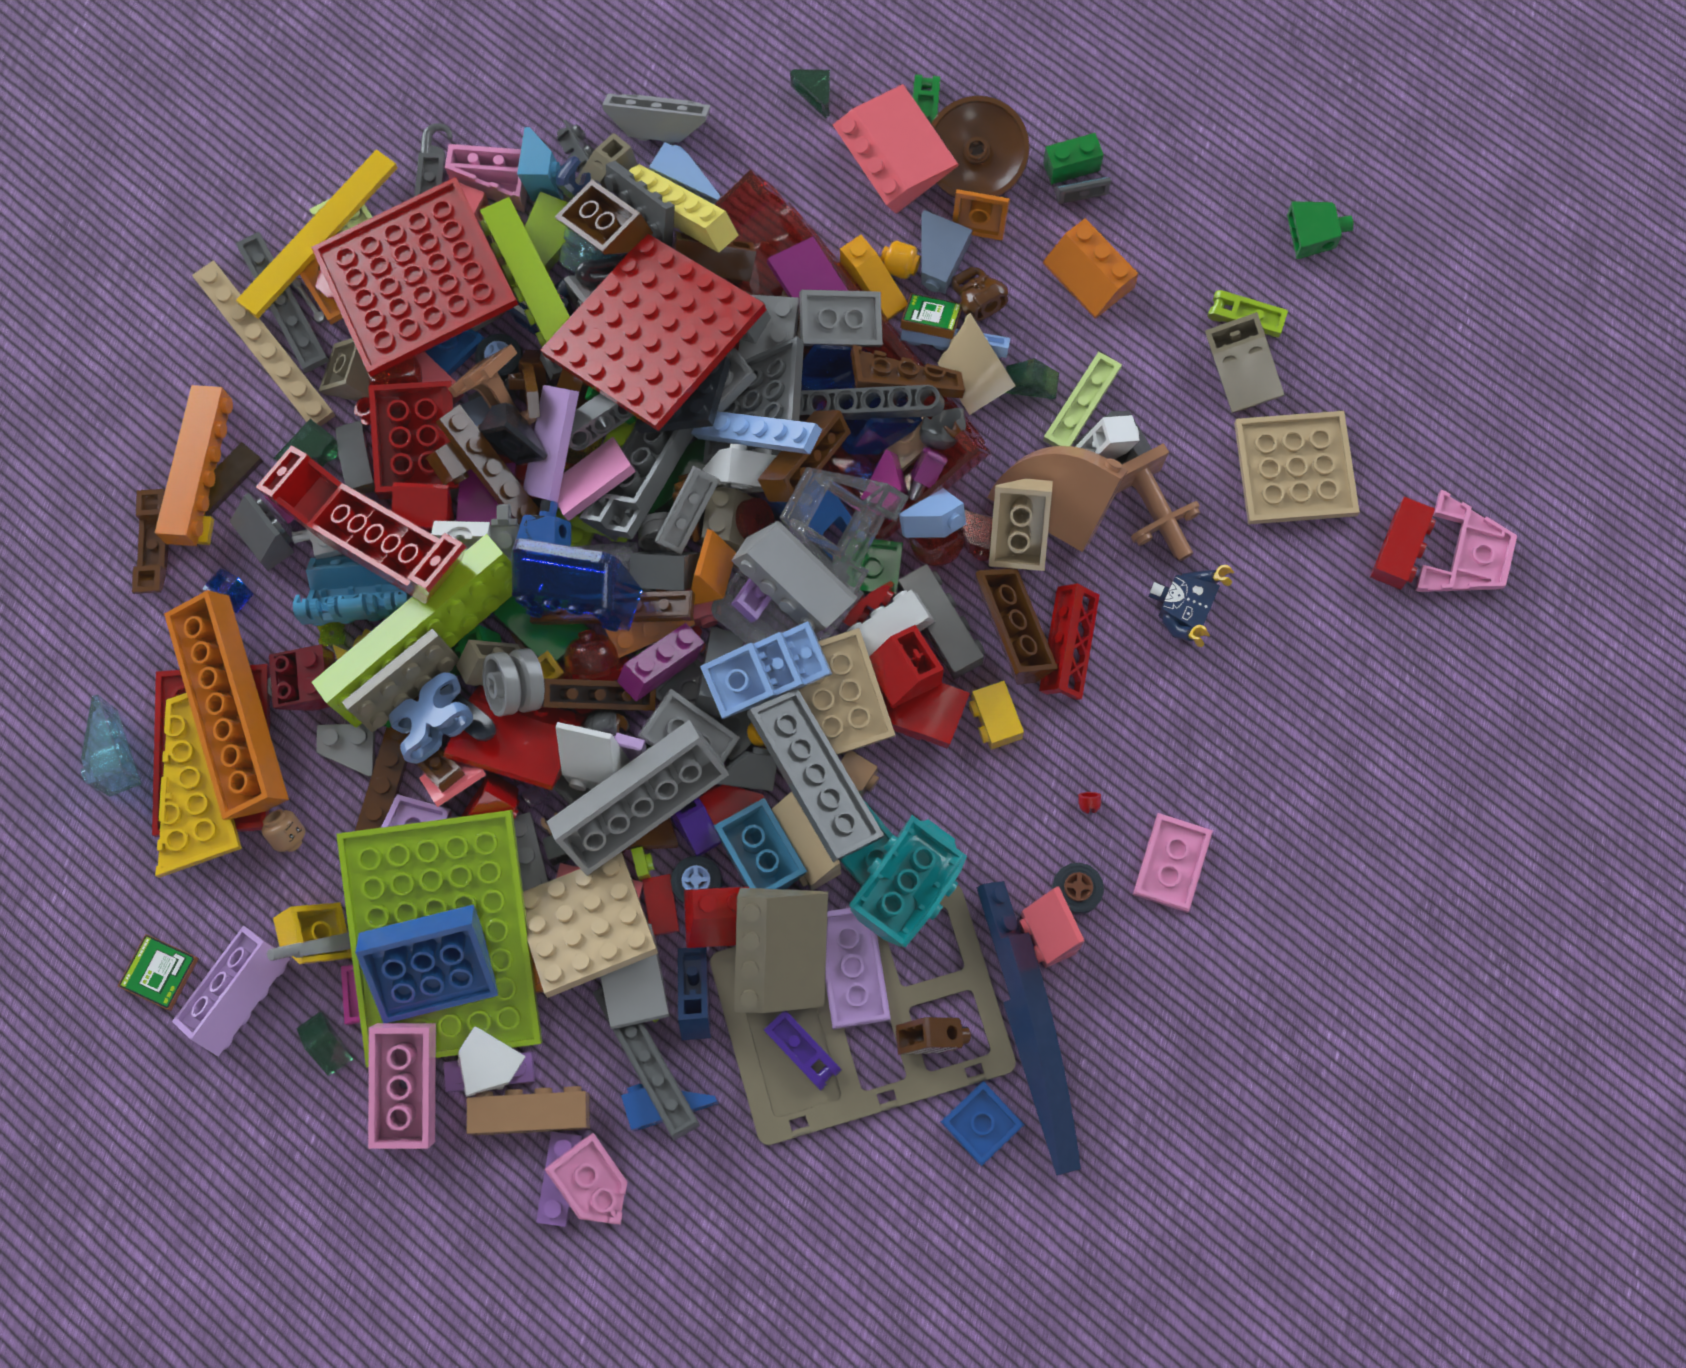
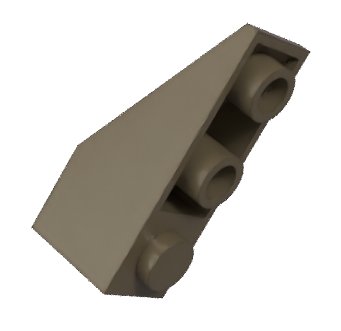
M613 133L593 151L575 182L579 184L582 174L589 172L591 180H597L601 183L602 187L607 189L604 182L606 164L616 161L628 171L638 165L631 146ZM566 196L564 198V201L568 203L571 201Z

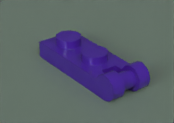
M783 1011L764 1029V1032L820 1091L827 1085L825 1082L832 1075L837 1076L842 1071L787 1011ZM820 1060L825 1067L816 1073L811 1067Z

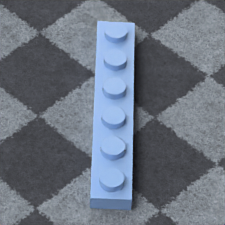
M717 411L713 426L694 428L691 434L703 440L811 454L822 429L816 423Z

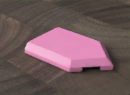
M592 1133L548 1165L544 1170L578 1219L621 1225L627 1180L598 1138Z

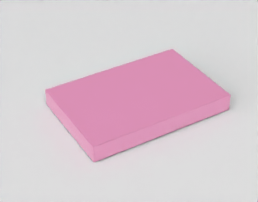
M614 437L563 473L557 503L568 521L636 472Z
M1157 813L1132 895L1188 913L1213 830Z

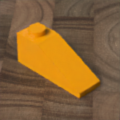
M859 235L840 248V264L862 291L881 292V314L887 321L906 309L908 302L876 251L862 235Z

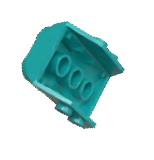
M911 815L897 837L892 835L885 843L883 849L886 853L881 859L876 857L867 869L870 876L849 904L851 912L860 923L883 940L901 947H906L929 918L934 920L943 908L940 902L945 895L949 897L959 883L955 880L960 874L967 855L957 849L955 839L929 819L920 821L913 815Z

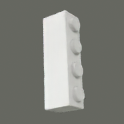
M904 590L898 593L893 598L894 602L885 608L884 606L877 608L870 614L871 618L867 621L856 623L847 630L848 632L860 628L869 656L890 636L913 625H916L921 632L935 622L918 594L913 590L908 592Z

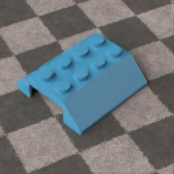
M345 555L320 559L311 558L306 569L310 592L307 599H302V602L300 595L295 596L293 612L302 625L322 626L330 622L348 624L355 620L365 619L378 621L388 618L412 596Z

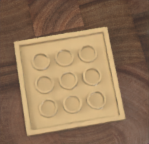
M1344 411L1235 420L1234 425L1248 524L1358 516L1360 511Z
M860 628L818 641L832 674L798 690L837 756L895 737V732Z
M622 852L588 876L581 869H578L523 891L527 919V941L544 994L547 998L658 954Z

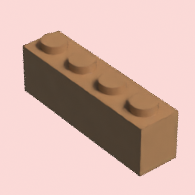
M581 1086L564 1087V1092L552 1093V1088L534 1089V1094H523L521 1089L505 1090V1095L493 1096V1091L476 1093L475 1097H467V1134L472 1136L590 1130V1097L588 1092L582 1091Z

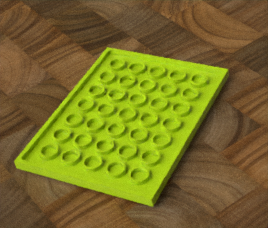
M507 810L337 833L366 1067H369V1027L377 1023H383L355 953L359 933L473 904L483 929L498 989V996L390 1023H436V1058L458 1055V1051L475 1026L511 1048L541 1044L543 1041L531 950L527 941V919L513 811Z

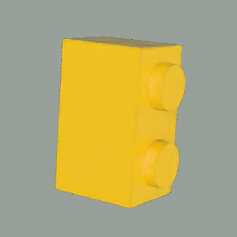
M1005 681L972 691V701L968 702L972 716L979 718L981 727H978L981 740L983 743L988 742L990 750L1023 738L1024 731Z

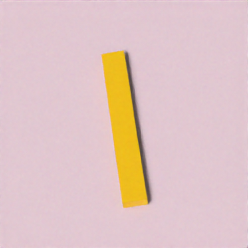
M376 149L236 299L237 303L259 319L315 258L311 247L335 236L398 168L396 163Z

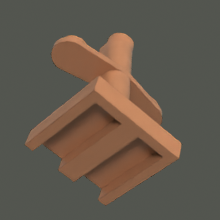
M510 344L481 360L449 387V391L454 397H457L470 389L476 390L483 396L489 408L505 402L515 406L498 371L517 354V351ZM528 410L519 413L528 421L529 425L537 419L529 418Z
M1163 443L1122 464V467L1128 470L1117 493L1133 486L1138 491L1154 520L1153 523L1131 536L1133 543L1137 542L1138 546L1144 545L1153 538L1151 534L1159 530L1174 558L1183 561L1190 557L1193 551L1177 520L1185 518L1186 521L1195 518L1200 514V505L1195 501L1178 510L1171 511L1153 474L1161 471L1169 454L1168 449Z

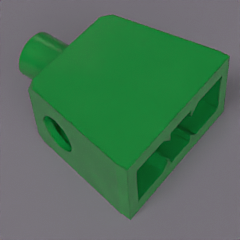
M1294 201L1291 202L1287 213L1296 259L1335 249L1339 244L1342 233L1351 232L1354 228L1352 216L1338 217L1336 206L1332 202Z

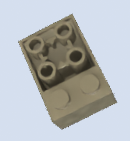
M1257 312L1205 330L1232 414L1285 396Z

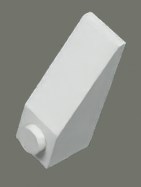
M1132 415L1103 417L1075 447L1095 452L1107 459H1116L1129 452L1140 441L1139 430L1134 423Z

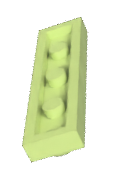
M1098 352L1048 429L1043 441L1052 446H1072L1117 376L1122 364Z

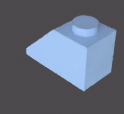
M944 488L899 513L902 535L906 538L946 537L966 525L964 503Z

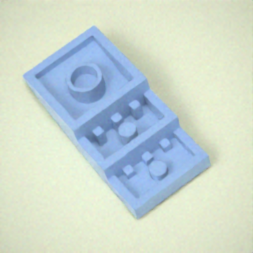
M809 621L783 633L778 632L759 642H751L700 666L722 719L761 705L832 674Z

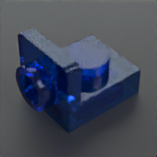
M222 568L202 587L204 591L209 590L228 595L234 613H238L253 596V592L239 577Z

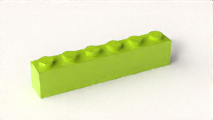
M507 197L481 209L480 212L483 220L479 221L485 236H492L494 242L490 245L497 259L503 258L505 265L501 267L508 281L514 280L516 287L513 288L516 298L519 303L525 302L528 309L524 310V313L530 325L536 324L539 332L535 333L541 347H543L570 316L511 199Z

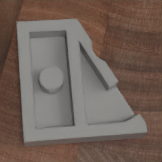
M363 723L357 728L351 724L317 725L316 753L371 778L375 766V731L372 733Z

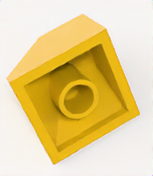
M341 902L292 906L273 917L280 947L347 933ZM350 948L300 958L291 957L299 964L351 959L352 953Z

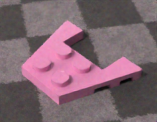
M1441 490L1438 494L1433 516L1461 523L1451 570L1449 572L1423 565L1420 569L1415 591L1503 589L1507 583L1517 535L1487 516L1486 518L1472 511L1471 506L1464 502L1462 504L1450 497V493Z

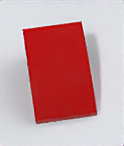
M941 683V685L899 706L891 708L881 692L894 731L919 741L924 739L946 749L952 741L970 694L956 687Z

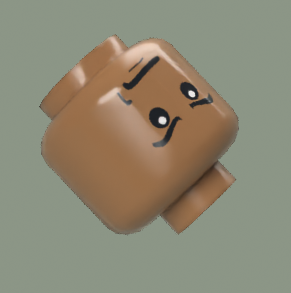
M277 809L265 817L262 834L275 851L292 852L302 845V839L306 831L303 824L292 811Z

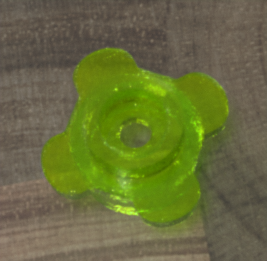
M330 622L317 626V629L320 631L318 643L323 644L325 647L328 645L338 646L344 644L346 641L343 630L345 624ZM334 631V634L329 635V632Z

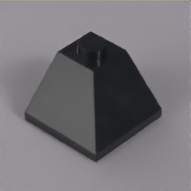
M505 402L493 405L478 428L490 444L512 462L516 463V465L545 460L548 456L528 421L519 414V410L512 404Z

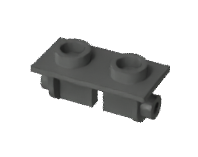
M564 120L563 122L567 128H561L557 131V140L566 154L575 150L568 158L572 156L578 157L581 163L577 167L576 172L580 173L594 149L584 140L586 134L578 124L573 125Z

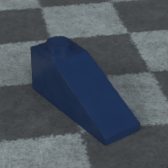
M707 947L678 949V1022L682 1040L711 1038Z

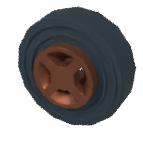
M1081 862L1070 863L1062 867L1055 875L1052 883V889L1059 886L1071 913L1075 915L1086 914L1094 910L1101 902L1104 893L1103 880L1098 871L1090 865Z

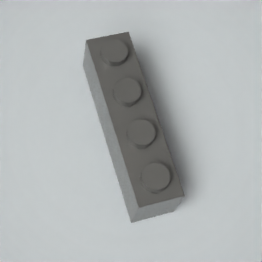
M926 564L898 579L899 592L913 590L918 594L935 622L923 631L949 674L955 680L982 665L985 650L978 639L973 640L969 631L971 628L964 616L959 617L954 609L957 606L951 594L944 593L941 588L943 583L936 570L931 571Z

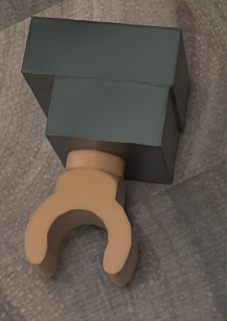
M541 818L543 828L550 834L549 837L542 840L548 860L552 866L571 860L568 854L554 840L545 819Z

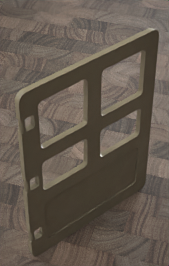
M959 886L956 887L949 897L945 895L940 904L948 912L964 964L962 970L910 986H902L889 944L877 935L890 1011V1023L897 1043L895 1025L912 1021L909 1014L910 1008L964 991H970L976 1002L990 1053L935 1071H928L926 1069L922 1054L900 1055L906 1073L905 1079L868 1091L863 1090L860 1086L845 1035L846 1028L833 1030L826 982L824 1007L787 1011L842 1069L837 1076L832 1075L825 1082L827 1085L820 1091L764 1032V1029L783 1011L769 1013L734 1012L736 946L713 954L710 966L757 1136L763 1144H777L1000 1077L1013 1071L1016 1064L1013 1050L966 900ZM818 1060L811 1068L818 1073L825 1065ZM981 1064L983 1074L967 1078L964 1068ZM894 1090L896 1100L879 1104L877 1094ZM806 1116L809 1126L792 1131L789 1121Z

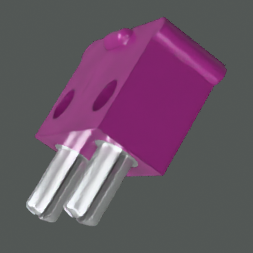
M924 445L910 473L914 481L908 491V495L915 502L919 501L926 486L933 489L947 462V458L943 453Z

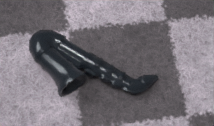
M626 255L613 256L606 259H590L581 262L576 267V279L587 287H598Z

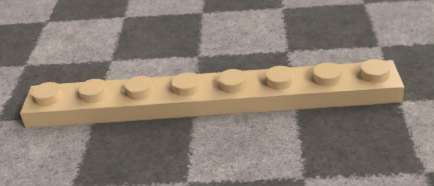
M213 260L194 273L192 276L311 429L315 431L335 417L331 408L260 318L257 319L237 303L236 299L241 294Z

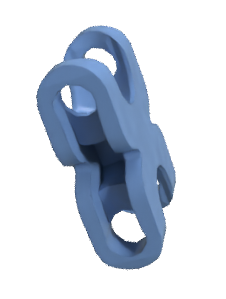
M444 672L435 676L420 690L418 702L413 699H406L390 713L389 721L392 728L401 733H410L400 746L405 761L416 764L423 762L439 750L443 734L455 737L472 723L473 715L468 706L460 702L451 703L461 690L459 681L454 674Z

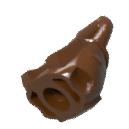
M971 266L952 278L951 285L953 290L961 297L960 305L965 315L971 313L975 321H981L992 316L1008 303L1007 285L1002 281L990 278L980 268ZM976 275L979 276V277H977V278H974V279L970 280V281H969L968 283H966L964 286H960V284L966 282L967 280L973 278L974 276H976Z

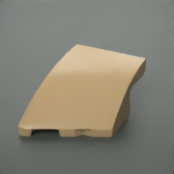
M971 313L968 314L959 332L952 338L949 348L942 354L937 363L940 367L962 372L965 392L963 398L959 399L968 414L971 415L1015 387V384Z

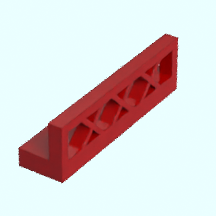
M1078 583L1057 587L1048 645L1058 669L1041 679L1039 691L1046 695L1062 693L1075 700H1081L1083 697L1100 594ZM1083 596L1089 599L1087 611H1085L1082 604ZM1079 622L1082 623L1084 628L1082 637H1080L1078 632ZM1075 648H1077L1080 655L1078 663L1075 662L1073 657ZM1071 674L1075 680L1074 690L1068 687Z

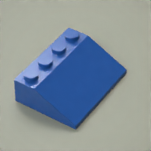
M474 904L360 932L358 935L355 953L383 1023H390L498 996V989L483 929Z

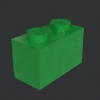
M1096 133L1045 146L1043 164L1052 185L1101 171L1104 154Z

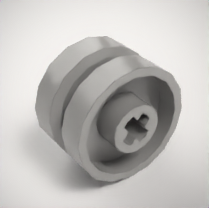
M531 649L513 650L509 655L504 652L492 653L485 657L482 672L483 687L489 707L496 716L513 715L517 710L524 713L536 711L542 707L545 691L544 677L538 658Z

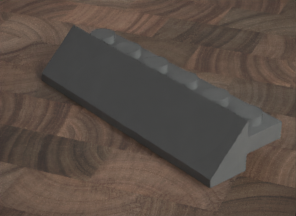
M634 427L622 450L636 472L584 509L579 518L614 541H617L619 537L633 539L694 435L691 433L694 428L639 434Z

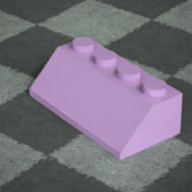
M243 925L172 1022L189 1039L219 1056L223 1050L230 1046L233 1036L240 1026L249 1020L251 1011L257 1003L266 997L269 987L274 980L285 971L290 958L270 961L267 957V951L275 947Z

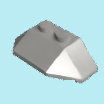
M608 93L602 104V110L628 137H635L641 141L650 139L661 140L662 142L672 144L675 142L680 143L706 121L710 112V105L679 99Z

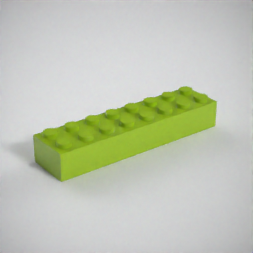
M485 534L465 551L462 561L426 604L412 596L313 680L312 684L330 707L357 728L362 723L347 710L342 701L431 629L452 648L460 639L529 581L496 543Z

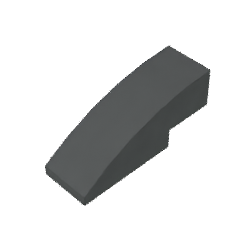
M360 420L335 427L345 485L362 495L374 492V466L364 425Z

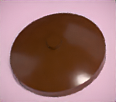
M988 96L964 97L947 105L932 121L931 125L959 164L958 167L936 183L946 194L955 198L956 190L959 189L1001 197L1019 182L1029 160V138L1022 119L1009 105Z

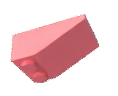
M1059 886L1053 888L1025 908L1020 915L1022 918L1018 921L1023 933L1030 934L1038 963L1042 962L1045 968L1076 955L1085 941Z

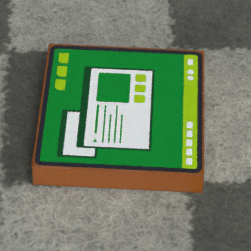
M911 293L900 328L952 340L962 312L961 305L957 302Z
M145 934L118 987L172 1011L199 958Z

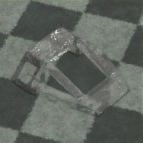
M807 467L784 508L780 519L786 528L856 595L869 570L860 565L884 519L896 521L908 496L888 483ZM838 483L872 494L862 501ZM827 490L856 509L837 545L808 526ZM815 545L833 556V563Z

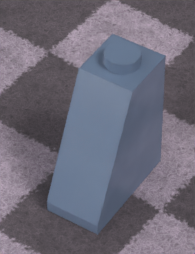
M923 210L921 216V285H924L929 291L946 294L952 278L955 276L971 243L972 229Z

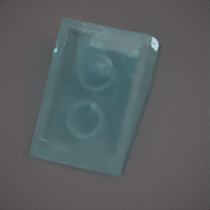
M97 694L91 698L81 755L84 766L81 769V774L87 785L90 784L97 791H101L111 797L141 785V781L118 710Z

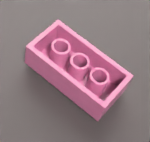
M377 1023L369 1027L368 1149H428L435 1143L436 1023ZM400 1080L406 1082L407 1089L401 1087Z

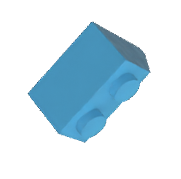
M525 127L517 172L518 177L532 201L537 200L540 191L562 200L563 193L555 185V176L561 168L560 163L556 161L552 151L530 127Z

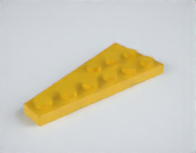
M187 693L166 700L164 728L166 743L162 760L164 762V775L161 777L159 821L161 822L160 839L157 840L159 856L155 876L158 878L242 849L234 819L222 820Z

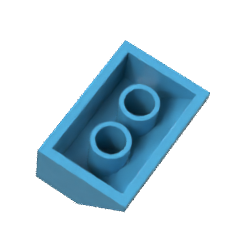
M765 798L714 825L723 848L746 887L786 890L807 873Z

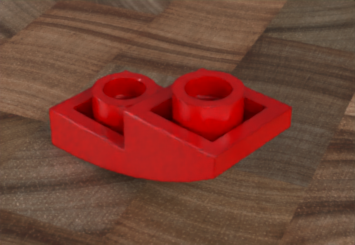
M889 581L869 593L852 609L843 623L850 627L859 622L864 623L871 612L868 606L874 610L882 605L887 607L895 594L891 591L895 583Z

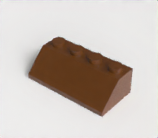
M1018 569L977 571L975 573L977 586L1016 684L1036 683L1058 669Z

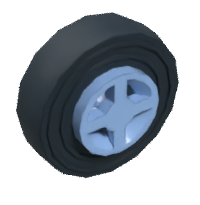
M492 334L478 344L475 351V363L512 344L517 354L498 371L502 381H505L504 379L508 378V374L519 372V361L523 356V351L518 342L511 336Z
M696 855L686 857L679 862L673 870L671 877L672 891L683 904L684 890L722 888L723 883L721 871L715 862L707 857H696Z

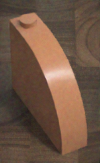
M1053 446L1034 451L1018 460L997 480L987 498L994 501L995 486L1021 479L1053 481L1048 533L1083 552L1094 537L1128 470L1123 468L1122 464L1115 459H1107L1083 448Z

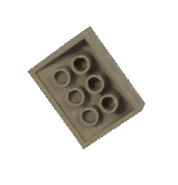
M740 888L737 896L734 1012L769 1013L824 1007L828 891Z

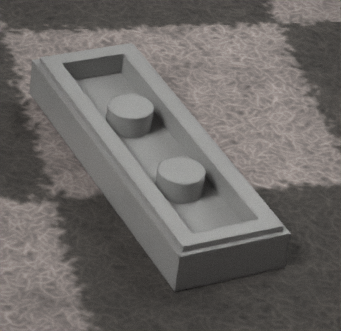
M693 466L655 542L682 554L720 479Z

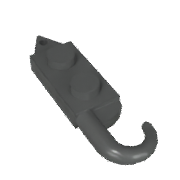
M434 123L429 125L422 134L414 197L444 183L446 155L442 148L431 144L432 136L437 131H443L447 134L449 140L453 139L451 129L445 124Z

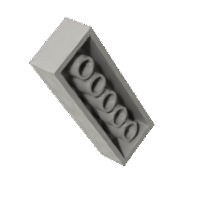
M688 720L549 819L547 823L554 840L588 876L723 780L729 773L717 753L693 723Z

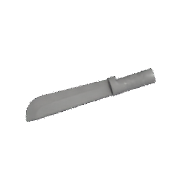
M349 932L272 948L267 951V957L270 961L291 956L300 958L308 955L347 950L351 948Z

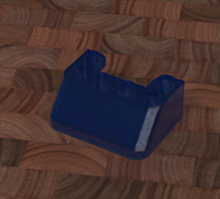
M814 344L803 360L801 391L856 388L851 359L852 347ZM862 348L861 350L863 352L871 353L864 348ZM907 397L900 398L897 402V407L905 406L908 402ZM881 398L872 400L870 408L878 407L881 403ZM847 400L843 405V409H850L854 404V400ZM922 418L845 420L851 433L841 446L849 454H880L915 431L922 422Z
M521 538L515 540L512 549V595L516 599L515 601L523 606L528 615L542 618L543 615H549L550 611L563 609L577 616H582L583 613L592 614L602 623V627L609 631L617 632L619 629L630 630L642 588L617 557L600 551Z

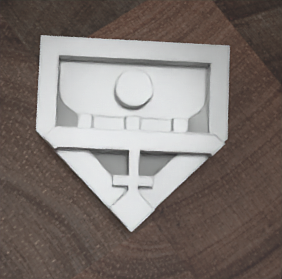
M475 1026L458 1051V1066H460L466 1097L488 1090L503 1089L504 1085L510 1083L523 1063L525 1056Z

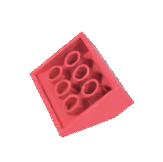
M904 84L853 108L833 124V127L884 203L896 214L959 166Z

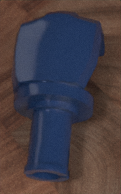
M576 156L568 158L555 176V185L570 200L591 181V174L586 172L582 174L579 184L575 182V173L581 163Z

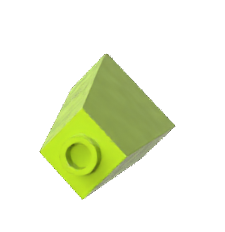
M540 191L526 222L525 229L548 273L579 236L555 218L568 202ZM506 278L511 290L516 287L514 280L508 281Z

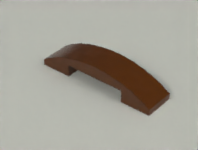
M165 489L137 490L135 516L139 519L137 566H133L132 575L133 594L161 593L167 571L169 544H165L155 534V529Z

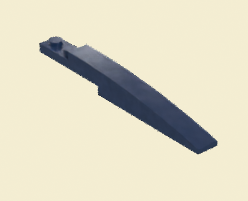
M1005 882L984 883L976 888L1010 995V1000L1003 1002L1056 1176L1080 1170L1078 1143L1063 1060L1050 1004L1030 934L1020 933Z

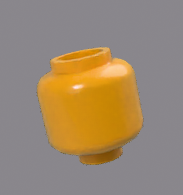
M894 241L890 247H884L880 259L890 275L901 279H908L911 275L915 276L920 265L921 255H918V249L915 246L901 241Z

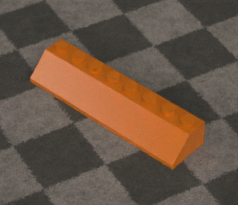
M207 590L164 613L222 820H229L268 811L288 801L289 798L230 597Z

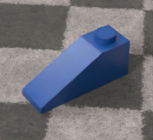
M642 1083L627 1088L628 1093L621 1095L632 1131L636 1132L663 1123ZM682 1091L693 1112L719 1104L716 1096Z

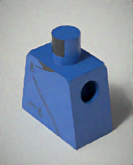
M541 500L539 515H524L522 517L511 558L526 563L571 565V523L556 517L557 502Z

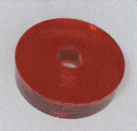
M755 497L744 500L737 507L735 515L736 526L744 539L775 523L771 507L761 498Z

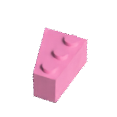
M448 144L445 169L449 179L456 177L459 183L483 191L487 198L497 202L509 197L515 209L525 212L527 191L517 175L521 149Z

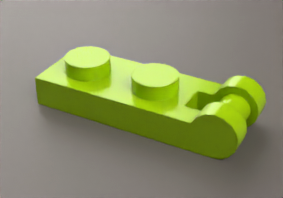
M1217 290L1213 297L1214 305L1210 307L1208 312V318L1216 322L1224 321L1228 323L1257 312L1264 333L1279 338L1288 310ZM1225 305H1230V306H1233V307H1232V310L1230 311V310L1224 309V306H1225Z

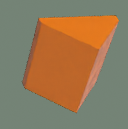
M957 189L952 222L972 229L973 236L1003 241L1010 199Z
M707 529L692 582L691 591L695 593L694 605L724 598L734 564L731 560L736 552L710 529Z

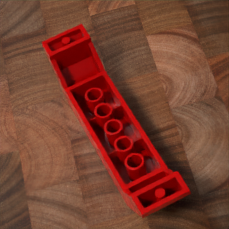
M292 445L256 486L262 494L325 544L424 604L429 601L462 561L466 546L452 536L444 533L439 539L343 484L306 453Z

